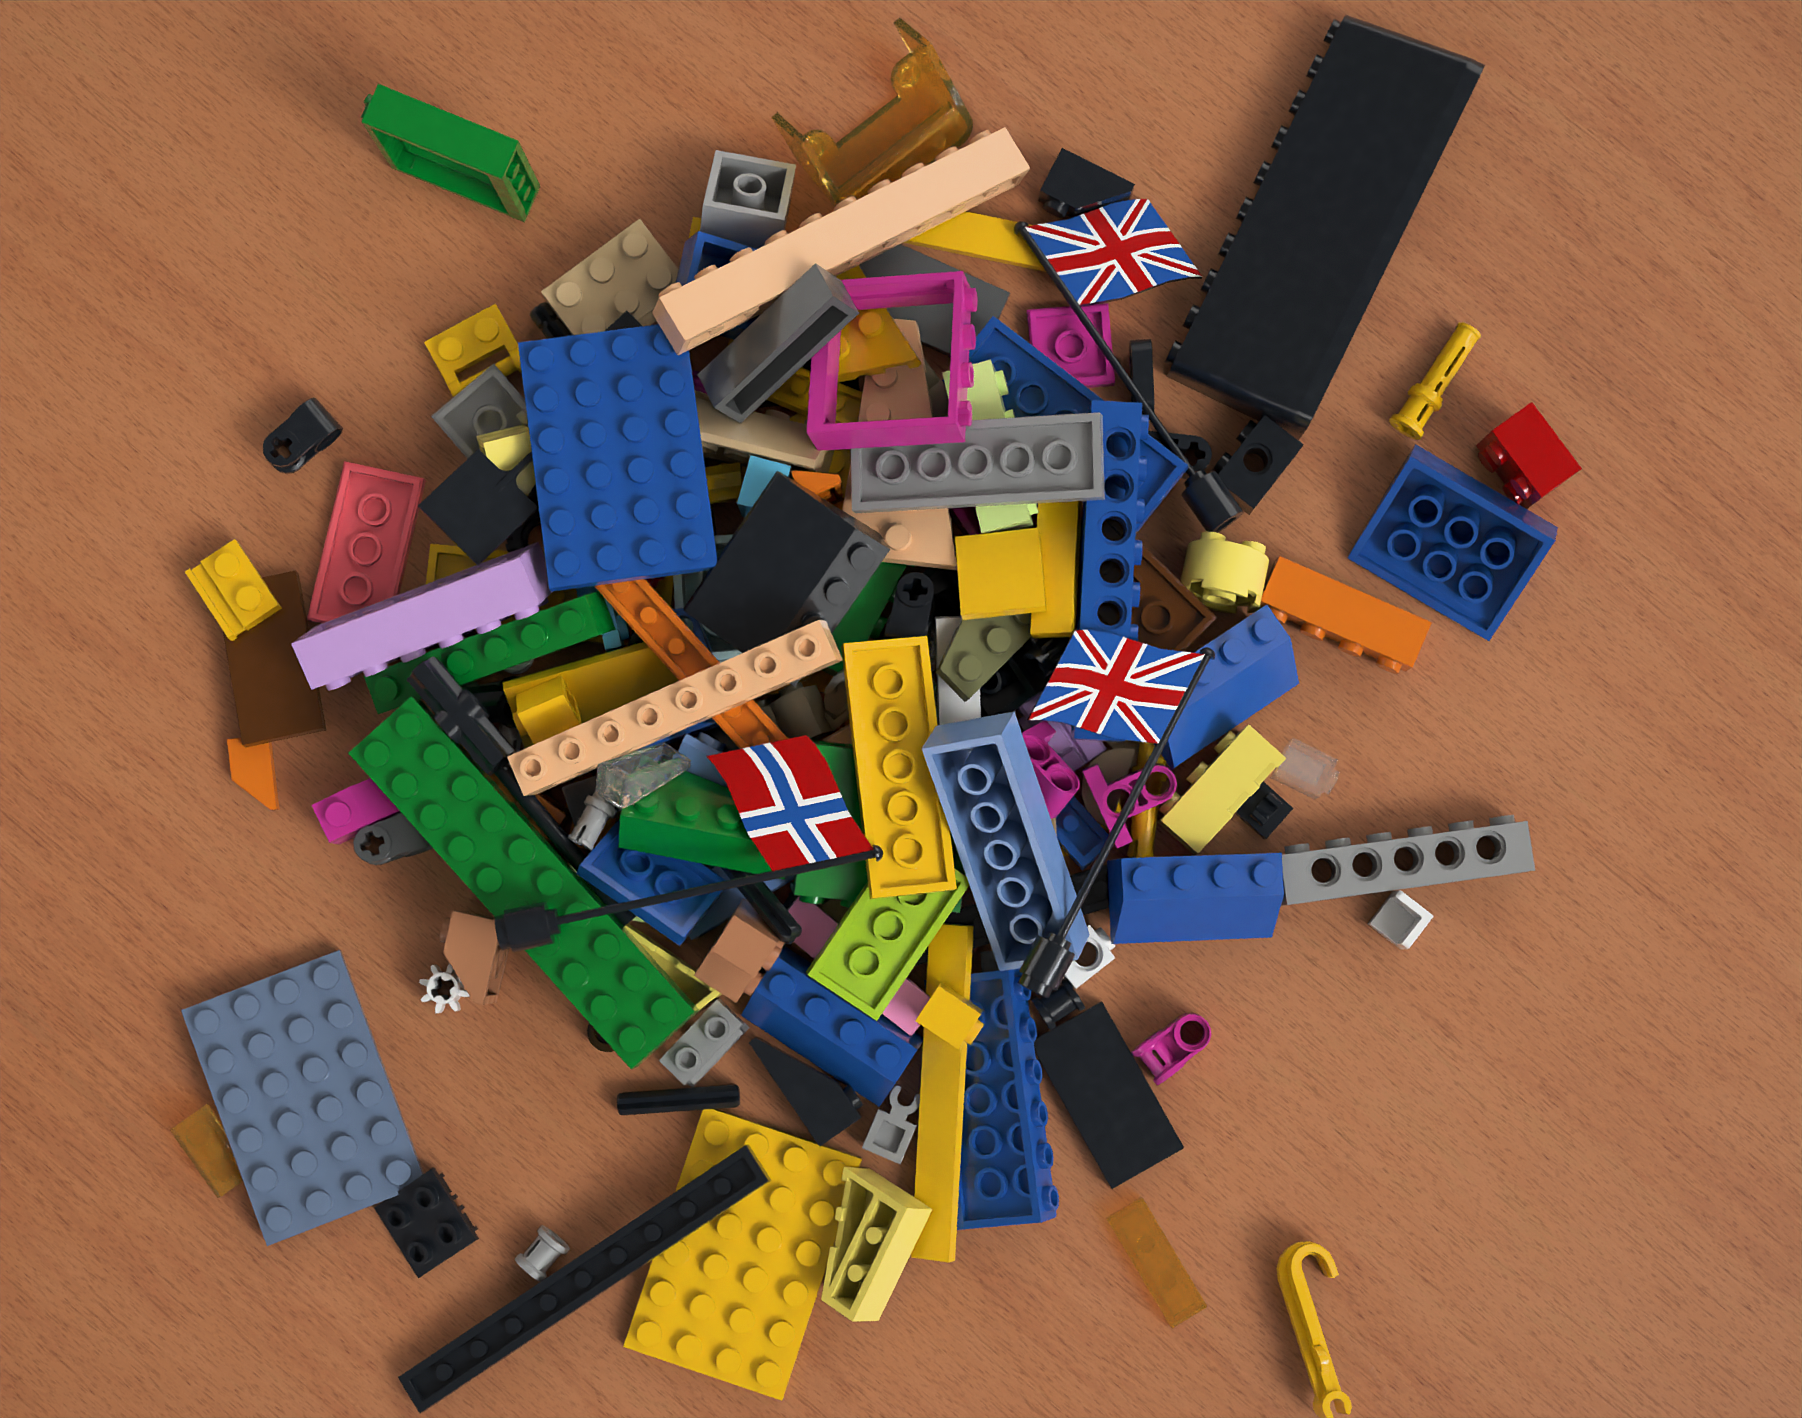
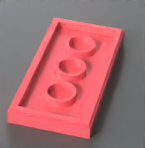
M344 461L307 616L308 621L322 624L400 594L419 513L418 505L421 503L426 483L424 478Z

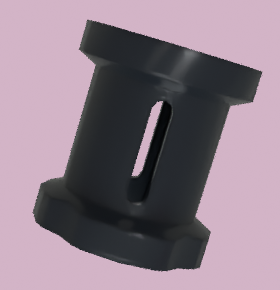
M1066 977L1063 978L1057 991L1052 990L1048 999L1037 996L1031 999L1050 1030L1056 1027L1055 1022L1075 1009L1079 1011L1085 1009L1083 1002Z

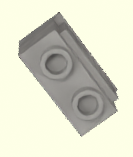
M717 999L659 1061L683 1085L688 1084L693 1088L750 1027L721 999Z

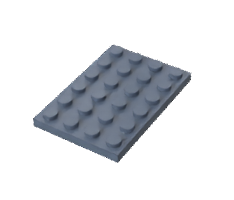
M341 950L181 1010L267 1246L399 1195V1190L424 1174Z

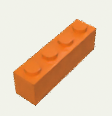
M1281 556L1275 560L1264 585L1260 608L1268 605L1281 624H1285L1286 620L1302 626L1300 632L1310 638L1323 641L1325 636L1339 642L1338 649L1349 655L1361 657L1362 653L1371 656L1377 659L1376 666L1394 674H1399L1400 669L1406 672L1413 668L1432 622Z

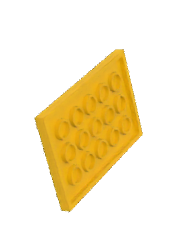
M717 1109L702 1110L676 1191L745 1145H750L771 1181L652 1260L623 1347L782 1401L827 1267L830 1247L834 1246L839 1221L835 1220L837 1207L842 1206L846 1181L842 1180L844 1167L859 1168L862 1158L824 1145L819 1146L816 1142Z

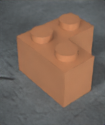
M743 898L700 963L694 976L737 1003L743 992L751 996L763 977V974L759 972L761 967L767 971L771 969L780 955L785 942L778 939L751 904Z

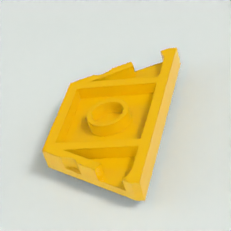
M859 265L836 276L840 280L867 278ZM887 308L858 310L859 314L841 330L838 382L854 380L861 375L885 374L886 368L907 365L912 369L922 365V362Z

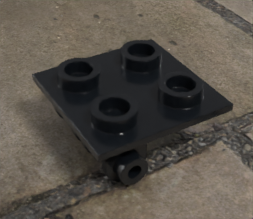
M435 1168L430 1169L399 1190V1195L387 1199L374 1207L418 1278L479 1239L475 1232L478 1230L477 1226H473L466 1213H461V1210L465 1208L462 1204L459 1207L456 1205L454 1200L458 1198L457 1194L453 1196L449 1194L452 1191L443 1178L445 1175L443 1173L438 1174Z

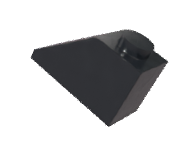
M1062 148L1040 189L1038 201L1044 204V210L1056 217L1064 218L1067 215L1073 218L1115 202L1130 200L1135 184Z

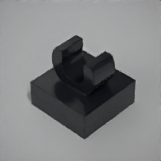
M1263 781L1260 784V788L1242 804L1235 814L1265 840L1294 808Z

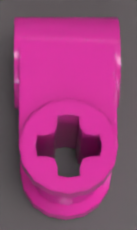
M1193 1012L1184 1013L1162 1030H1158L1144 1040L1131 1053L1134 1057H1140L1155 1076L1153 1082L1157 1086L1170 1078L1189 1059L1207 1046L1211 1038V1028L1208 1022L1199 1014ZM1194 1020L1201 1024L1203 1034L1199 1041L1189 1044L1181 1039L1180 1029L1185 1022ZM1152 1050H1156L1165 1062V1065L1160 1064Z

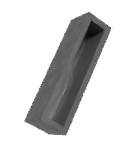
M815 263L698 374L713 407L737 422L742 423L853 320L859 312L843 282Z

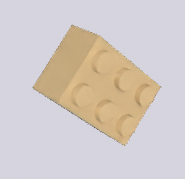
M638 219L542 290L541 293L572 335L603 332L626 310L642 326H649L656 322L652 312L659 299L658 294L666 287L676 283L679 269L644 223Z

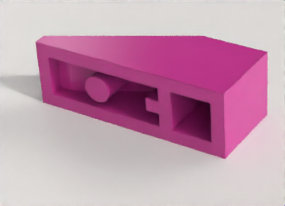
M371 778L352 785L312 805L329 843L338 845L354 838L358 831L365 826L383 821L400 813L399 809Z

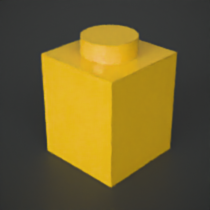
M562 675L516 695L517 711L512 713L513 720L519 733L522 736L528 734L534 745L581 724L579 706Z
M942 982L915 1020L957 1050L963 1041L971 1045L984 1026V1023L978 1020L983 1010Z

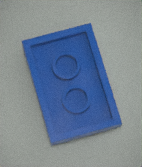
M620 818L583 860L576 873L618 903L726 881L701 863L619 848ZM725 890L629 911L681 946Z

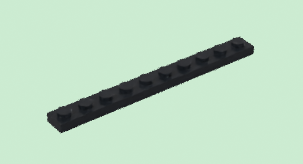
M750 1145L743 1146L399 1376L400 1382L419 1414L425 1412L770 1182V1177Z

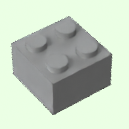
M716 150L702 207L700 231L756 249L765 246V241L769 237L786 228L796 165Z

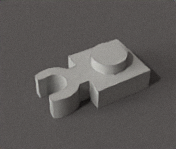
M896 1085L890 1093V1104L892 1106L890 1113L880 1109L877 1110L862 1148L901 1164L917 1126L906 1121L908 1114L915 1112L919 1108L920 1094L916 1093L910 1105L903 1106L897 1100L901 1086Z

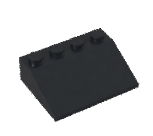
M776 471L717 558L716 566L708 571L683 609L741 653L817 620L826 621L832 634L890 551V548L880 533L781 472ZM796 680L790 684L796 686L799 680Z

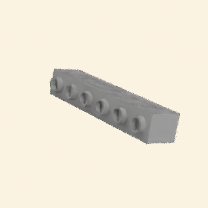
M1514 815L1489 818L1490 826L1474 828L1472 820L1448 824L1449 832L1433 834L1432 826L1408 829V838L1392 840L1391 832L1366 835L1367 843L1351 845L1350 838H1341L1325 841L1326 849L1310 851L1309 843L1285 846V855H1282L1284 885L1282 906L1535 871L1528 821L1515 823ZM1481 837L1489 838L1494 844L1495 851L1489 860L1481 858L1477 853L1476 845ZM1441 842L1449 844L1454 852V858L1447 866L1439 863L1435 857V849ZM1399 848H1405L1412 854L1413 864L1408 871L1398 869L1394 863V854ZM1359 853L1367 855L1372 862V870L1366 877L1357 875L1353 870V859ZM1317 859L1325 860L1331 867V876L1325 883L1316 881L1312 876L1311 867Z

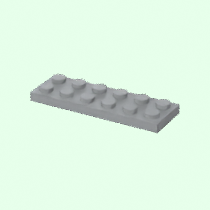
M1098 412L972 420V425L966 426L965 442L851 449L852 511L854 513L1105 500L1103 415Z

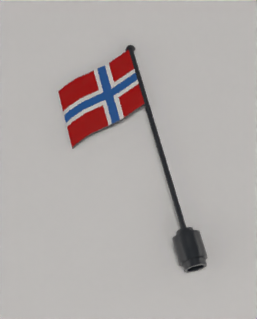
M807 735L709 755L706 757L716 767L726 782L749 837L772 871L558 916L556 908L549 909L546 901L504 910V915L495 916L496 935L501 950L511 948L513 952L541 947L555 943L554 935L561 933V924L876 858L878 862L883 857V849L878 845H873L872 847L848 812L827 761Z

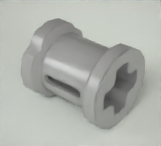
M543 1225L537 1230L538 1237L524 1254L520 1253L514 1259L524 1271L540 1282L547 1277V1270L561 1254L566 1255L570 1250V1247L562 1238Z

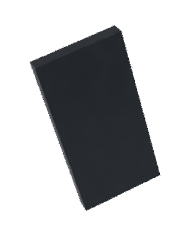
M1102 1001L1036 1038L1034 1042L1035 1053L1111 1189L1184 1149L1183 1144Z

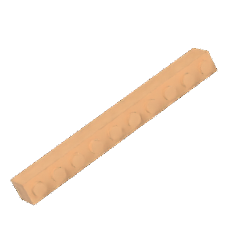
M1005 127L992 134L989 130H985L974 136L969 141L968 146L960 150L956 146L950 147L940 153L935 158V162L924 166L923 163H918L907 169L902 174L903 178L893 183L886 179L874 185L868 191V195L858 200L855 196L846 198L835 206L834 212L824 217L821 213H816L805 219L799 225V229L789 234L786 230L775 233L765 241V246L755 251L748 247L737 252L730 258V263L720 268H717L716 265L704 268L694 276L695 280L682 286L680 282L666 287L658 294L659 299L652 314L676 354L680 355L762 314L815 263L836 277L1019 185L1030 170V166Z

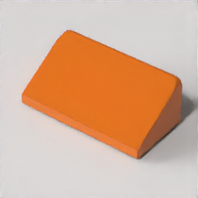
M790 471L792 480L830 503L843 496L842 481L839 474Z

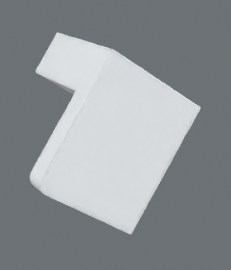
M1398 890L1392 891L1368 925L1400 950L1409 949L1434 916L1404 892Z

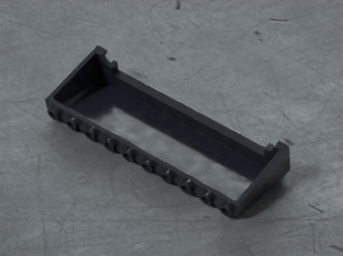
M1346 14L1342 22L1336 19L1333 20L1324 38V42L1330 44L1324 57L1316 54L1306 77L1313 81L1307 93L1302 90L1298 91L1288 111L1294 114L1295 117L1289 128L1281 125L1271 148L1277 150L1272 164L1266 161L1263 162L1253 182L1260 186L1254 200L1246 196L1236 217L1242 224L1236 235L1228 233L1218 255L1225 259L1219 271L1210 269L1200 289L1207 293L1201 307L1193 304L1186 317L1183 327L1189 329V332L1183 343L1175 340L1165 360V363L1171 365L1167 375L1168 378L1257 421H1260L1266 415L1297 440L1302 437L1311 423L1485 67L1484 64L1467 56Z

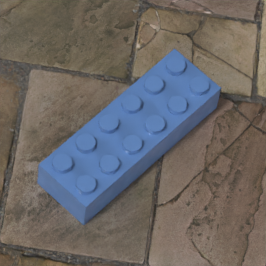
M1014 711L935 726L922 747L999 971L1021 968L1037 935L1046 938L1048 932L1057 935L1077 897ZM1081 908L1065 937L1067 941L1072 943L1069 951L1075 954L1073 960L1079 959L1090 935Z

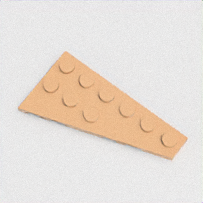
M894 319L922 362V365L912 369L907 365L886 368L885 374L866 375L858 422L933 417L919 327L916 321ZM850 463L842 510L880 533L890 548L882 562L957 570L954 533L949 509L854 513L852 511Z

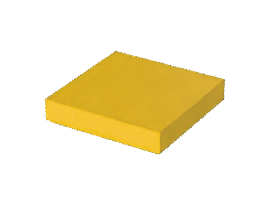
M1039 527L955 537L962 620L1047 611Z

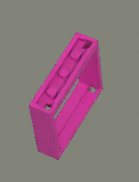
M955 271L841 280L857 310L953 303L948 417L835 423L840 331L811 358L807 434L816 449L821 451L965 442L966 426L972 425L971 402L967 400V389L974 386V369L972 362H969V350H974L976 346L975 328L973 324H970L971 312L977 311L978 300L976 288H970L964 272Z

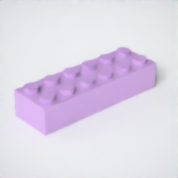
M539 542L483 562L479 566L475 565L315 626L291 643L311 690L326 685L328 691L339 688L351 682L350 678L362 672L367 677L387 669L389 663L400 657L403 663L414 660L426 654L425 650L435 646L437 643L440 649L456 644L464 639V635L472 632L475 628L478 634H483L502 625L501 621L508 619L513 614L516 620H520L539 612V607L549 602L547 597L552 593L549 589L544 554Z

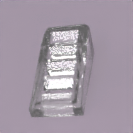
M665 742L598 764L596 791L614 806L623 809L636 803L688 770L691 766V760Z

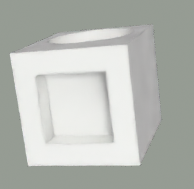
M1087 925L1090 935L1086 942L1090 943L1096 950L1094 963L1083 967L1073 960L1064 976L1074 989H1077L1115 959L1110 951L1115 947V944H1111L1110 937L1101 927L1094 931L1090 925Z

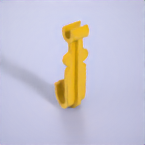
M1310 1241L1296 1242L1287 1247L1280 1255L1276 1269L1278 1282L1315 1394L1313 1410L1320 1418H1334L1330 1410V1402L1333 1400L1337 1413L1349 1415L1352 1409L1351 1401L1341 1391L1302 1270V1260L1305 1256L1312 1255L1319 1263L1325 1277L1335 1278L1339 1274L1331 1254L1320 1244Z

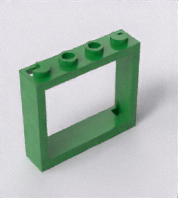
M381 84L377 85L373 95H367L364 100L366 106L361 116L363 118L361 122L392 169L525 223L539 191L540 184L518 140Z

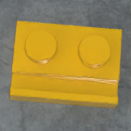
M236 539L200 561L201 564L192 570L189 568L185 571L212 615L231 641L235 640L236 636L243 631L250 630L282 609Z

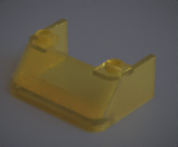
M901 18L897 19L894 25L910 53L896 63L891 73V85L897 96L835 144L833 139L823 130H811L802 135L778 112L771 117L799 164L834 207L851 196H855L858 200L868 195V191L883 180L889 179L893 183L903 178L902 174L918 163H923L924 166L935 162V158L940 153L953 146L959 148L968 140L972 133V117L932 43Z

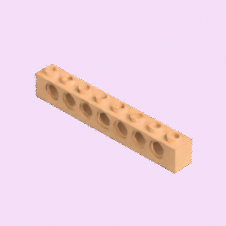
M817 620L507 756L523 796L536 795L829 667L843 659L827 622Z

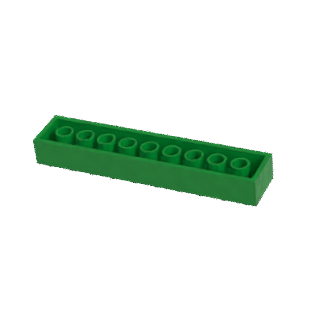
M413 696L408 698L348 753L494 917L504 915V910L545 901L549 909H557L558 916L605 906L493 779L471 758L464 747L452 740L433 717L434 714L422 700ZM613 914L561 924V933L554 935V944L525 950L631 1070L645 1061L699 1011L696 1005Z

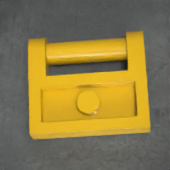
M496 303L424 342L453 397L486 369L462 382L457 377L458 373L505 348L510 356L495 363L496 367L505 377L517 370L519 373H522L518 343Z

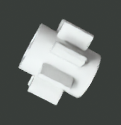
M450 963L447 966L446 972H442L439 966L432 965L431 971L433 976L430 979L419 980L420 984L427 986L428 993L421 998V1001L428 1002L432 1000L436 1002L435 1013H442L445 1004L448 1003L454 1011H460L461 1008L458 1000L461 997H470L467 990H464V985L457 974H455ZM441 978L444 981L454 982V987L450 989V998L448 995H439L437 992L442 986Z

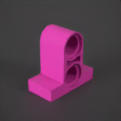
M1042 721L1023 731L1022 735L1050 818L1053 819L1059 815L1079 790L1080 782L1074 771L1049 746L1048 742L1054 736L1056 730L1047 721Z
M1098 763L1083 769V774L1110 832L1121 811H1114L1108 806L1107 796L1115 789H1124L1130 794L1143 768L1108 784ZM1155 764L1151 773L1158 771L1166 774L1169 778V787L1164 793L1156 795L1150 793L1144 785L1128 818L1166 802L1173 796L1176 791L1177 782L1170 768L1163 764ZM1125 823L1115 841L1117 848L1133 842Z

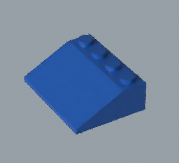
M1415 444L1347 558L1487 641H1490L1556 541L1558 527Z

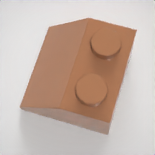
M452 911L451 918L446 917L444 919L440 932V942L445 943L443 953L474 1003L481 1005L497 1003L509 949L501 950L495 929V917L469 911Z

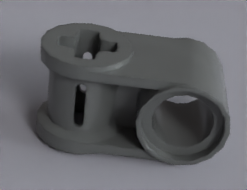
M401 812L360 829L355 835L353 842L357 856L372 865H383L403 857L417 855L433 849ZM372 836L379 840H384L385 843L379 846L380 853L378 855L365 848L371 844L370 837Z

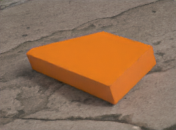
M241 738L227 739L232 781L270 810H280L272 742L244 747Z

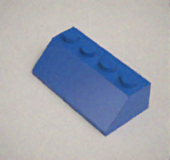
M1265 605L1194 652L1199 653L1201 649L1208 647L1215 652V659L1209 660L1161 752L1171 770L1299 684L1291 638L1268 605Z
M1282 853L1120 858L1107 861L1111 944L1272 938L1284 897Z
M785 946L771 969L765 973L741 1016L847 1086L850 1084L854 1091L880 1107L923 1042V1037L916 1032L910 1036L883 1014L876 1021L808 976L806 971L811 963Z

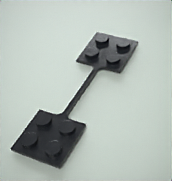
M626 310L605 331L641 327L642 325ZM478 449L418 505V508L479 566L539 508L516 484L518 474L533 461L532 451L512 470L504 471L499 469Z

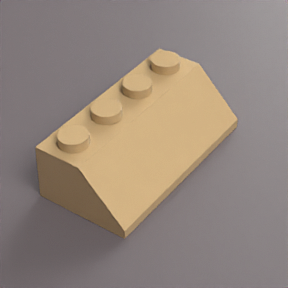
M695 391L704 458L727 464L741 463V466L747 467L750 455L789 465L792 471L829 472L835 450L818 451L807 434V419L802 424L790 421V416L783 412L767 409L765 414L753 412L742 423H739L715 409L707 394Z

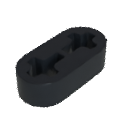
M1151 339L1130 340V378L1154 412ZM1131 394V402H1136Z

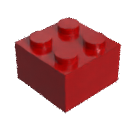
M1533 402L1494 428L1476 445L1480 450L1478 457L1483 466L1491 473L1496 472L1505 484L1502 486V489L1507 498L1526 509L1582 469Z

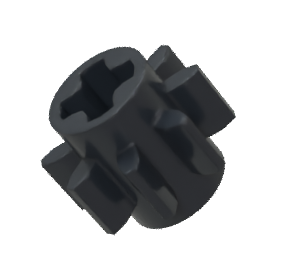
M1030 637L1024 643L1025 647L1029 650L1023 656L1026 667L1039 679H1044L1048 675L1050 677L1070 638Z

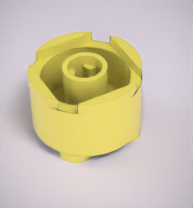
M1209 531L1202 532L1200 540H1195L1188 544L1180 582L1210 610L1236 613L1237 606H1248L1247 613L1258 611L1269 565V558L1265 555L1266 546L1254 541H1243L1241 544L1225 541L1226 537L1222 534Z

